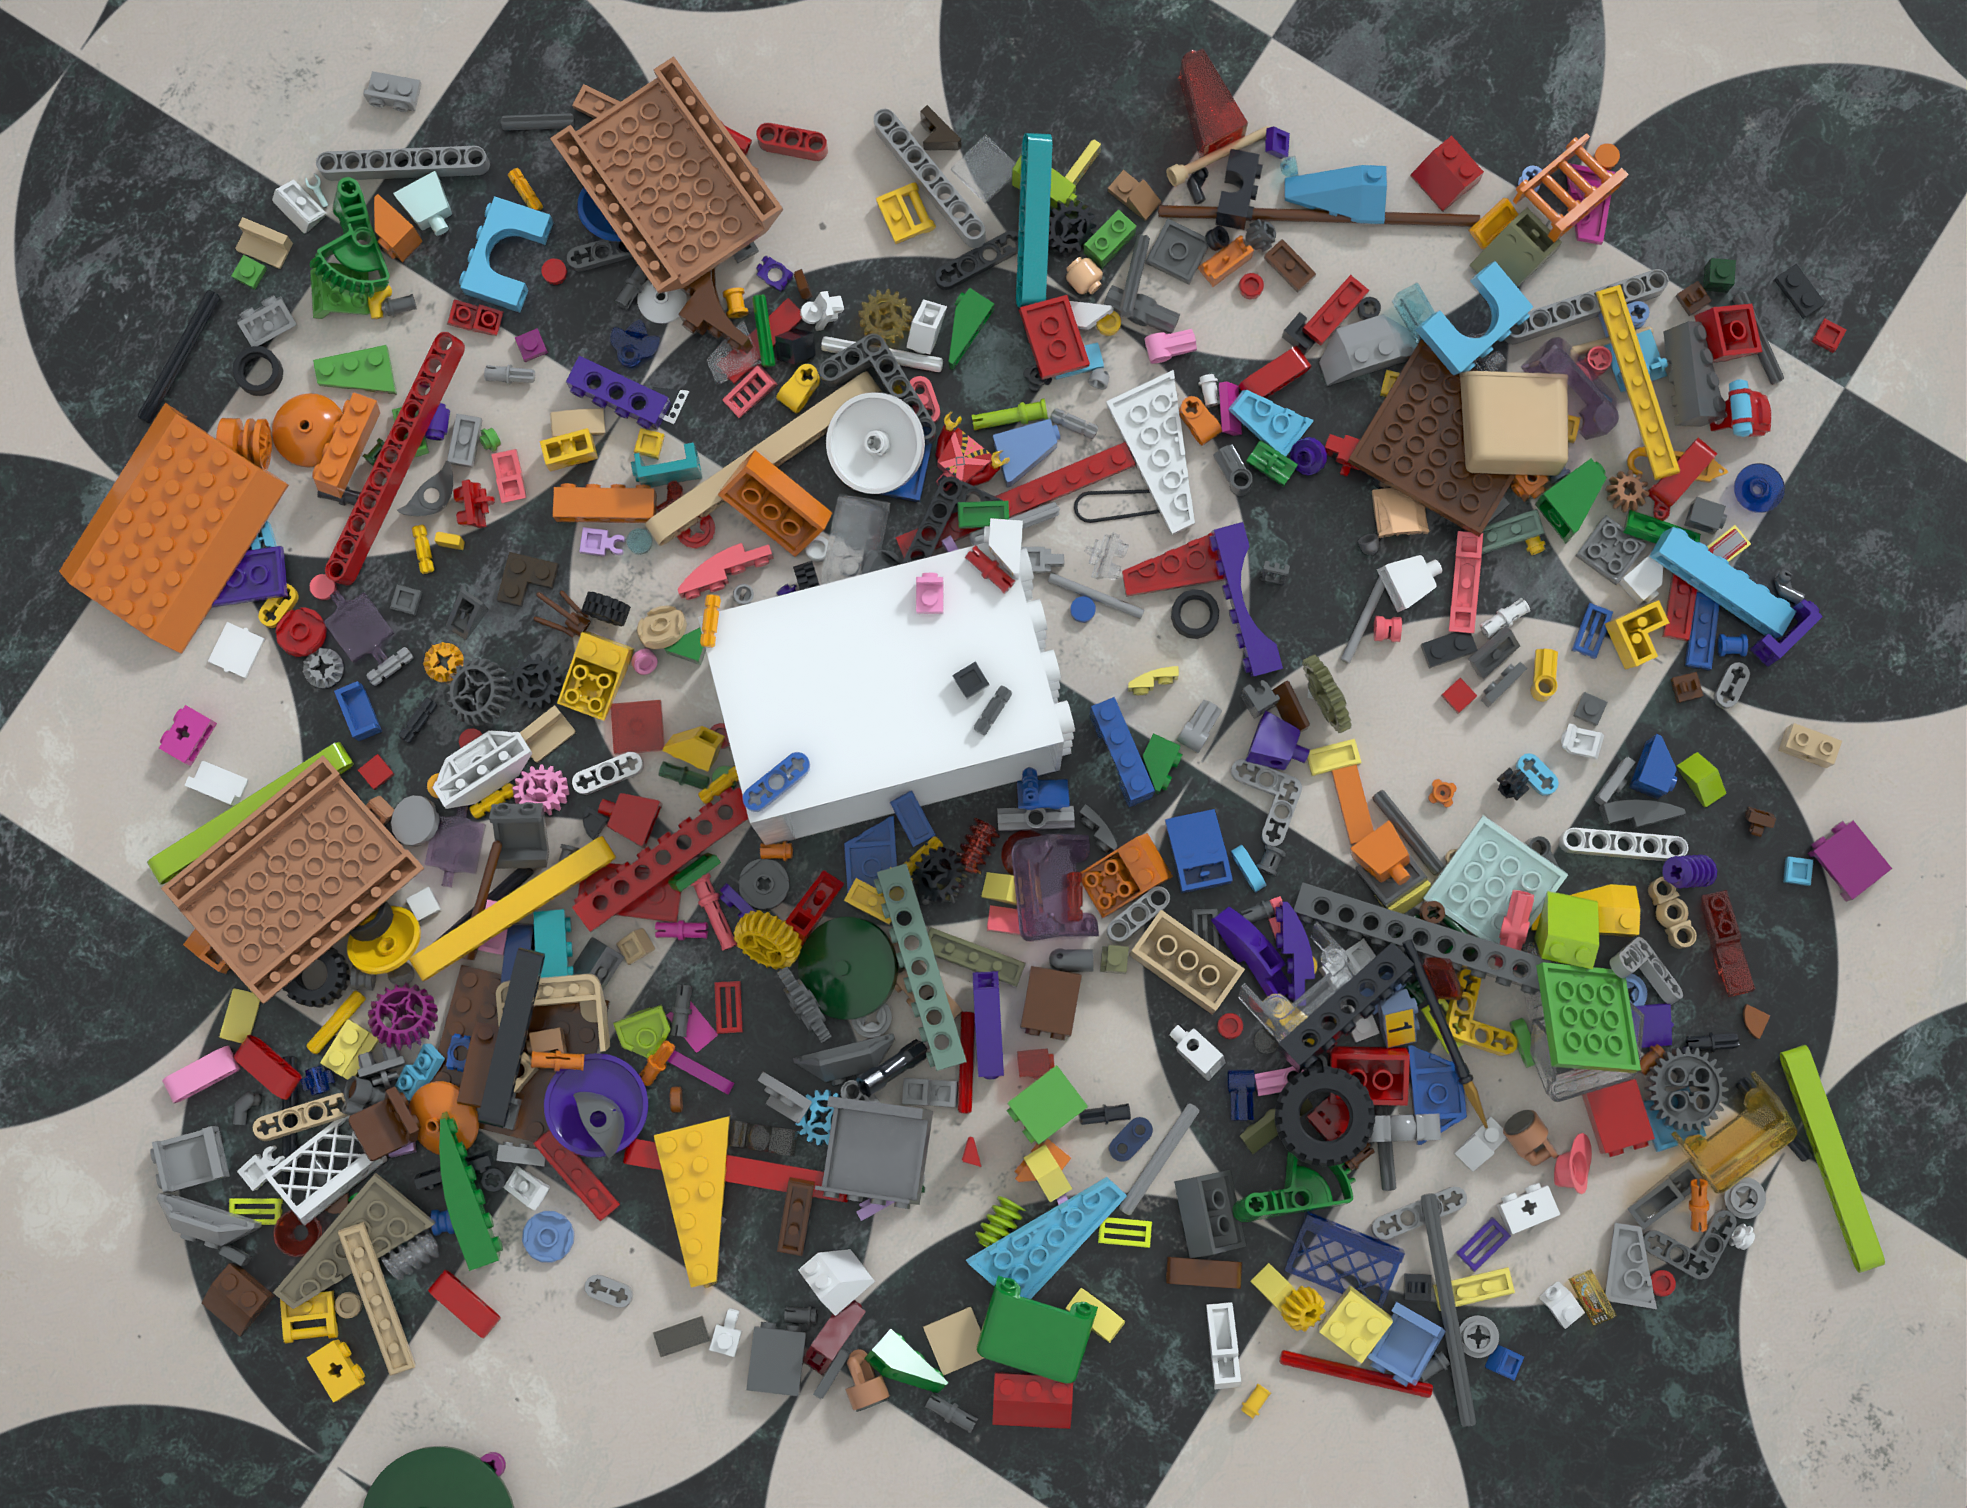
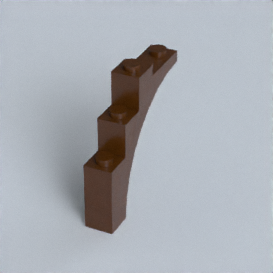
M714 267L681 289L691 297L678 314L683 321L682 326L692 334L696 331L703 336L708 331L717 339L723 337L727 340V345L736 352L742 350L748 354L753 348L750 339L733 325L720 305L716 289V267Z

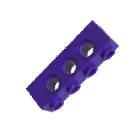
M581 356L578 357L566 380L570 392L575 396L583 398L585 395L593 399L592 403L604 409L608 406L615 410V414L624 419H628V417L637 420L636 423L648 430L651 427L658 430L671 405L668 397ZM593 380L601 381V385L597 389H590L589 385ZM617 390L624 392L623 396L618 400L611 398L612 393ZM637 401L646 402L642 410H635L633 408Z

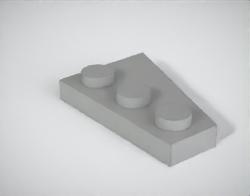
M1614 1223L1604 1300L1657 1309L1642 1228Z

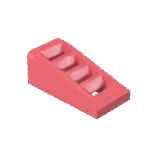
M756 366L723 399V402L738 418H741L778 384L764 368ZM758 376L766 383L764 387L756 380ZM750 383L759 391L757 394L748 386ZM743 389L751 397L749 401L740 393ZM735 396L744 404L742 408L733 400Z

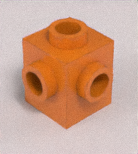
M1516 474L1510 484L1511 489L1524 502L1530 497L1536 499L1546 491L1544 487L1549 481L1548 475ZM1527 476H1529L1533 482H1530Z

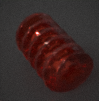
M974 818L978 826L970 825L969 830L974 835L966 834L964 836L969 844L961 843L960 848L964 853L956 852V854L962 857L959 863L966 865L963 871L970 874H981L982 871L977 865L987 864L982 856H991V853L986 848L987 846L995 847L996 844L991 838H1000V835L992 825Z

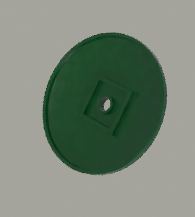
M431 1446L408 1452L390 1463L371 1485L363 1508H514V1505L503 1480L490 1465L479 1457L454 1447Z

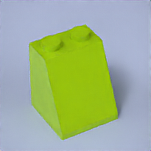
M1547 891L1534 938L1542 959L1593 969L1599 948L1598 901Z

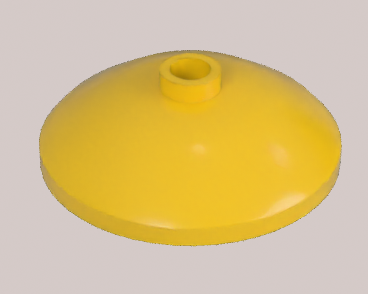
M391 906L393 920L383 935L372 941L363 942L349 935L347 953L353 965L358 970L367 974H384L399 968L407 962L416 951L421 938L420 924L413 913L403 907ZM376 909L357 926L367 924L373 920L379 909Z

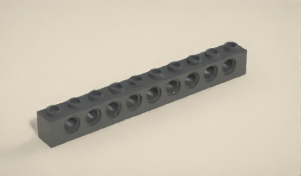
M1302 883L1294 907V911L1301 922L1312 924L1313 921L1322 923V928L1337 932V929L1347 931L1346 935L1361 940L1363 936L1372 939V944L1386 948L1387 944L1390 945L1393 942L1405 955L1407 954L1402 943L1409 939L1413 941L1417 934H1425L1428 937V942L1425 945L1417 946L1413 942L1417 953L1421 955L1420 959L1430 963H1435L1436 960L1446 963L1445 967L1456 971L1464 968L1471 971L1470 975L1485 979L1486 976L1496 978L1495 983L1506 987L1515 984L1521 986L1520 990L1531 995H1535L1536 991L1540 992L1536 965L1542 962L1551 963V960L1542 959L1533 954L1306 883ZM1320 903H1327L1329 905V911L1324 915H1319L1315 911L1316 906ZM1346 910L1354 913V918L1348 923L1340 920L1341 913ZM1375 918L1378 920V927L1375 930H1367L1364 927L1367 919ZM1393 926H1400L1403 929V934L1399 938H1392L1389 935V930ZM1444 941L1450 942L1453 945L1452 951L1448 954L1441 953L1438 950L1440 943ZM1468 949H1473L1478 953L1477 959L1473 962H1468L1463 958L1464 952ZM1493 957H1498L1503 961L1502 967L1498 970H1493L1488 966V961ZM1518 965H1524L1528 969V974L1523 978L1516 977L1513 973V969Z

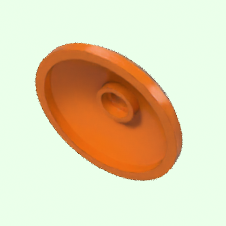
M301 394L289 399L277 411L272 424V438L278 452L286 460L297 466L315 467L317 464H320L323 459L322 452L327 442L330 443L333 437V427L336 421H340L343 416L341 409L331 399L319 394ZM308 422L309 428L303 430L302 425Z
M444 1081L430 1082L419 1088L411 1098L408 1109L410 1114H415L420 1122L421 1128H419L417 1140L427 1150L437 1155H440L439 1138L442 1113L448 1112L449 1117L455 1119L458 1127L456 1136L459 1142L463 1141L466 1150L472 1146L479 1131L476 1107L457 1104L460 1088Z

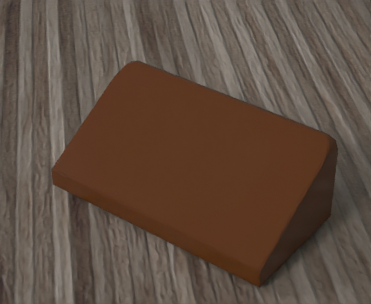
M1287 680L1272 690L1280 698L1276 708L1282 720L1303 732L1309 728L1310 723L1290 682Z

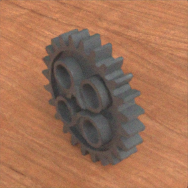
M788 967L777 972L785 985L783 991L790 1000L789 1005L798 1019H802L809 1031L814 1030L821 1043L831 1038V1034L823 1023L826 1019L818 1008L820 1005L810 989L807 991L800 978L796 980Z
M1682 1047L1681 1051L1679 1048H1673L1672 1054L1664 1052V1059H1655L1658 1067H1649L1654 1075L1645 1078L1651 1082V1086L1644 1087V1090L1651 1091L1652 1094L1646 1098V1101H1654V1105L1651 1106L1650 1110H1659L1656 1118L1663 1119L1666 1117L1664 1125L1671 1126L1674 1123V1130H1681L1682 1126L1684 1131H1691L1692 1127L1694 1130H1701V1124L1703 1126H1710L1709 1119H1718L1715 1111H1724L1720 1102L1728 1101L1727 1098L1722 1096V1092L1729 1091V1088L1722 1087L1721 1084L1727 1080V1077H1719V1073L1722 1072L1723 1068H1714L1717 1060L1710 1059L1707 1061L1709 1053L1705 1052L1699 1055V1048H1694L1691 1052L1689 1047ZM1672 1070H1675L1677 1073L1676 1082L1671 1079L1670 1074ZM1697 1070H1699L1702 1075V1080L1700 1081V1083L1695 1078V1073ZM1665 1087H1707L1708 1091H1666ZM1673 1095L1678 1099L1676 1108L1671 1104ZM1698 1096L1701 1097L1703 1102L1701 1108H1698L1696 1105V1098Z

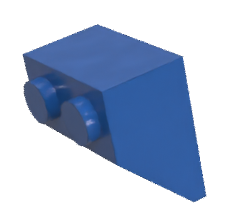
M1656 734L1646 741L1628 787L1656 799L1664 794L1666 795L1668 791H1672L1677 782V777L1674 776L1677 770L1661 735Z

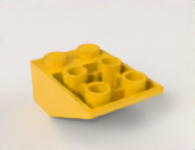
M589 631L582 632L557 704L605 721L626 675L635 648Z

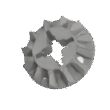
M319 648L303 661L304 667L302 672L307 681L315 687H331L343 675V661L331 649ZM321 659L326 665H330L329 668L325 669L324 676L320 671L313 670L320 666Z
M887 1003L880 1008L876 1015L880 1025L870 1022L864 1027L863 1025L867 1017L851 1019L852 1026L857 1033L867 1038L879 1037L885 1033L892 1020L891 1010Z
M1749 1177L1733 1179L1726 1186L1723 1196L1726 1208L1734 1216L1742 1219L1757 1216L1763 1210L1766 1203L1763 1187L1759 1182ZM1748 1191V1198L1753 1204L1744 1202L1740 1205L1741 1199L1736 1192L1745 1193Z
M1479 1315L1468 1317L1459 1325L1463 1349L1467 1355L1482 1358L1490 1355L1496 1349L1499 1342V1332L1496 1325L1487 1317ZM1477 1325L1481 1334L1489 1336V1338L1479 1341L1478 1348L1476 1341L1467 1337V1335L1476 1332Z

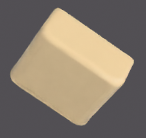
M1466 371L1459 373L1467 471L1471 473L1559 475L1568 462V375Z

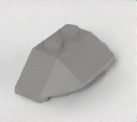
M1382 314L1337 328L1319 365L1325 383L1329 386L1406 362L1418 344L1412 331Z
M158 1193L157 1200L172 1230L181 1233L180 1238L195 1241L196 1238L205 1241L204 1245L207 1247L219 1249L220 1246L230 1245L262 1226V1222L174 1194Z

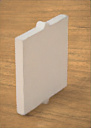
M227 622L208 662L223 668L226 673L232 672L247 678L265 639L249 632L248 628L242 629Z

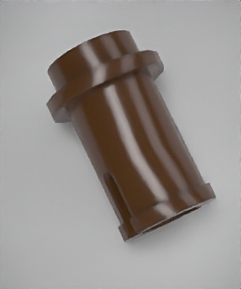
M1367 1143L1366 1147L1356 1157L1345 1162L1344 1166L1347 1169H1351V1171L1354 1169L1358 1170V1165L1375 1153L1374 1149H1370L1371 1145Z

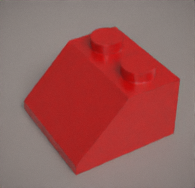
M1451 135L1435 148L1410 176L1443 212L1480 182L1484 171Z
M1752 304L1713 307L1694 316L1695 321L1702 322L1706 330V341L1713 355L1712 363L1725 362L1762 352Z

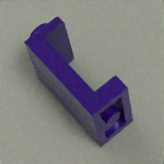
M1803 599L1792 607L1797 611L1794 618L1798 623L1779 642L1770 634H1767L1750 648L1767 667L1779 660L1823 617L1819 613V608L1813 602H1807Z

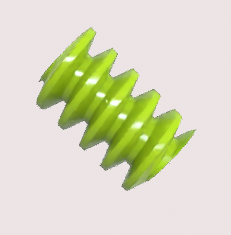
M998 1196L997 1200L1001 1206L992 1205L991 1207L996 1214L986 1215L990 1224L981 1223L980 1226L985 1232L976 1231L975 1233L979 1243L988 1247L1002 1239V1237L1011 1234L1008 1228H1017L1013 1219L1022 1220L1023 1217L1018 1211L1026 1210L1006 1197Z

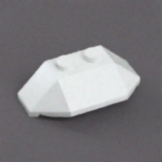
M487 731L445 759L433 789L446 809L476 804L518 777L532 752L519 732Z

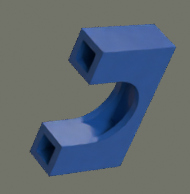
M1115 697L1091 706L1090 719L1098 738H1103L1111 754L1120 780L1119 787L1128 808L1151 799L1155 791Z

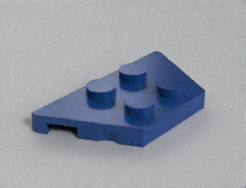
M894 816L886 818V820L844 843L848 892L856 878L876 888L874 879L878 878L877 872L897 866Z
M1413 1045L1407 1046V1051L1410 1055L1409 1072L1413 1114H1440L1442 1133L1467 1117L1463 1084L1461 1085L1458 1081L1459 1078L1452 1061L1418 1049ZM1428 1140L1416 1141V1145H1422Z

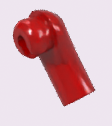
M1654 484L1648 490V496L1654 501V517L1664 521L1670 515V508L1650 492L1655 486Z

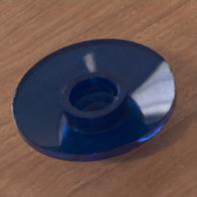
M1763 463L1746 466L1739 472L1734 482V493L1738 502L1745 509L1755 513H1764L1774 509L1782 501L1785 492L1784 481L1780 473L1770 465ZM1754 486H1758L1761 489L1760 494H1756L1753 491Z

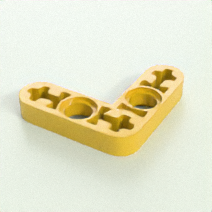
M1461 970L1455 977L1446 1015V1021L1455 1041L1499 1056L1513 1053L1517 1048V1039L1512 1033L1473 1020L1481 978L1470 975V970ZM1470 975L1469 979L1473 981V983L1467 986L1466 992H1460V990H1464L1467 985V981L1463 979V977ZM1459 997L1467 1000L1468 1009L1466 1011L1458 1008L1457 1000ZM1459 1016H1465V1018L1459 1020L1458 1024L1462 1031L1456 1034V1029L1452 1028V1025L1458 1022ZM1477 1029H1481L1486 1033V1041L1484 1043L1476 1040L1475 1032ZM1493 1039L1497 1041L1506 1039L1505 1043L1509 1044V1047L1503 1049V1044L1498 1042L1492 1043Z

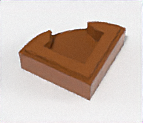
M1746 1004L1743 1009V1018L1748 1032L1756 1039H1760L1770 1015Z

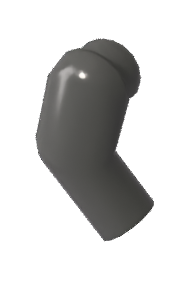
M248 1091L236 1101L233 1124L246 1125L247 1110L252 1106H259L261 1103V1095L259 1093Z

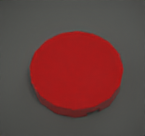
M306 607L295 611L291 610L278 622L276 626V640L278 645L287 654L295 657L307 656L316 652L322 646L326 638L327 628L324 620L315 610Z

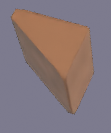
M377 796L367 803V808L384 826L392 819L394 809L381 796Z

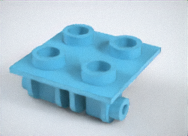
M1651 329L1636 334L1651 382L1666 377L1665 368L1668 367V363L1665 358L1661 359ZM1611 343L1604 345L1612 354L1610 365L1620 392L1626 391L1612 345Z

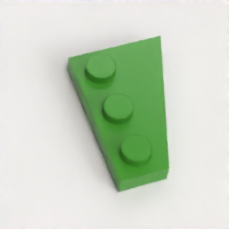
M387 345L313 360L319 386L397 394Z

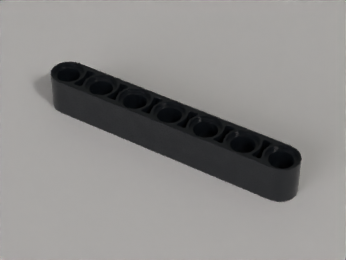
M520 947L517 951L479 1112V1123L504 1128L506 1125L544 965L545 953Z

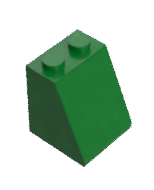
M1592 458L1543 493L1535 503V506L1565 544L1579 531L1607 478L1604 475L1605 470L1603 466L1597 461L1594 462Z

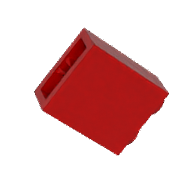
M1636 1079L1582 1094L1600 1154L1608 1153L1609 1157L1617 1156L1624 1153L1623 1148L1633 1146L1634 1150L1649 1146L1648 1141L1655 1139Z

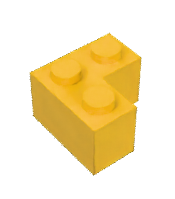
M1659 600L1645 604L1605 623V627L1625 670L1637 667L1658 657L1648 633L1669 624Z

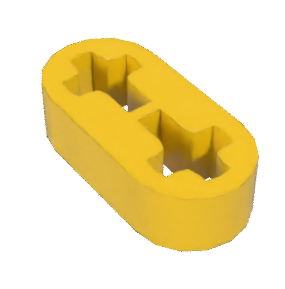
M287 584V592L291 590L289 592L291 596L289 601L284 599L280 604L283 597L267 599L258 615L263 625L268 628H276L280 619L293 609L299 596L294 587ZM268 611L270 613L274 612V615L276 616V619L274 621L271 619L268 620V617L266 616V613Z

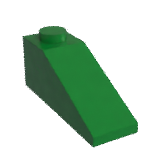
M971 288L966 293L962 292L954 304L957 307L955 309L949 355V368L951 370H954L994 312V303Z

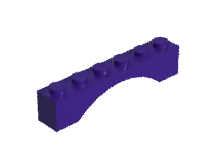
M1243 522L1212 530L1209 543L1212 551H1216L1219 560L1215 561L1219 576L1223 575L1225 585H1222L1225 599H1230L1232 609L1229 610V616L1232 624H1236L1239 633L1235 634L1238 648H1243L1245 658L1242 659L1245 673L1250 672V676L1254 677L1283 669L1277 644L1267 638L1255 625L1243 600L1241 572L1244 558L1250 547Z

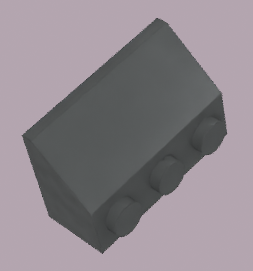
M1230 1170L1174 1181L1190 1258L1246 1247L1242 1223L1232 1213L1233 1205L1237 1202Z

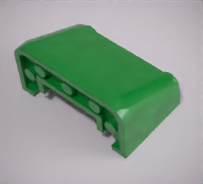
M998 1276L976 1346L978 1354L986 1359L1058 1382H1074L1081 1366L1098 1307L1087 1302H1076L1071 1306L1070 1312L1021 1297V1287L1015 1280Z

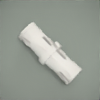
M1520 598L1509 607L1498 610L1494 617L1480 624V629L1487 638H1490L1504 626L1508 628L1512 626L1514 621L1530 612V607L1523 598Z

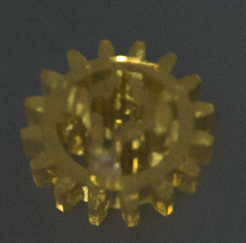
M887 289L885 294L882 295L880 290H877L876 297L868 295L869 303H861L864 310L859 311V317L864 319L859 321L860 327H866L864 330L865 335L870 333L878 334L885 342L887 338H890V341L895 343V336L902 339L904 338L902 331L910 330V326L906 322L913 321V317L908 315L912 312L911 306H905L907 304L906 297L901 300L899 299L900 294L898 291L894 295H890V289ZM897 306L902 312V318L896 314ZM890 312V318L886 317L882 320L881 315L885 316ZM869 314L872 315V318L876 319L875 326L870 323Z

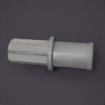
M486 365L484 377L485 381H502L509 385L512 382L533 383L535 381V370L513 368L512 365L507 367Z

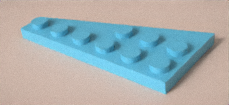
M1106 1177L971 1256L966 1261L994 1287L998 1276L1015 1280L1021 1287L1020 1296L1031 1299L1127 1195Z

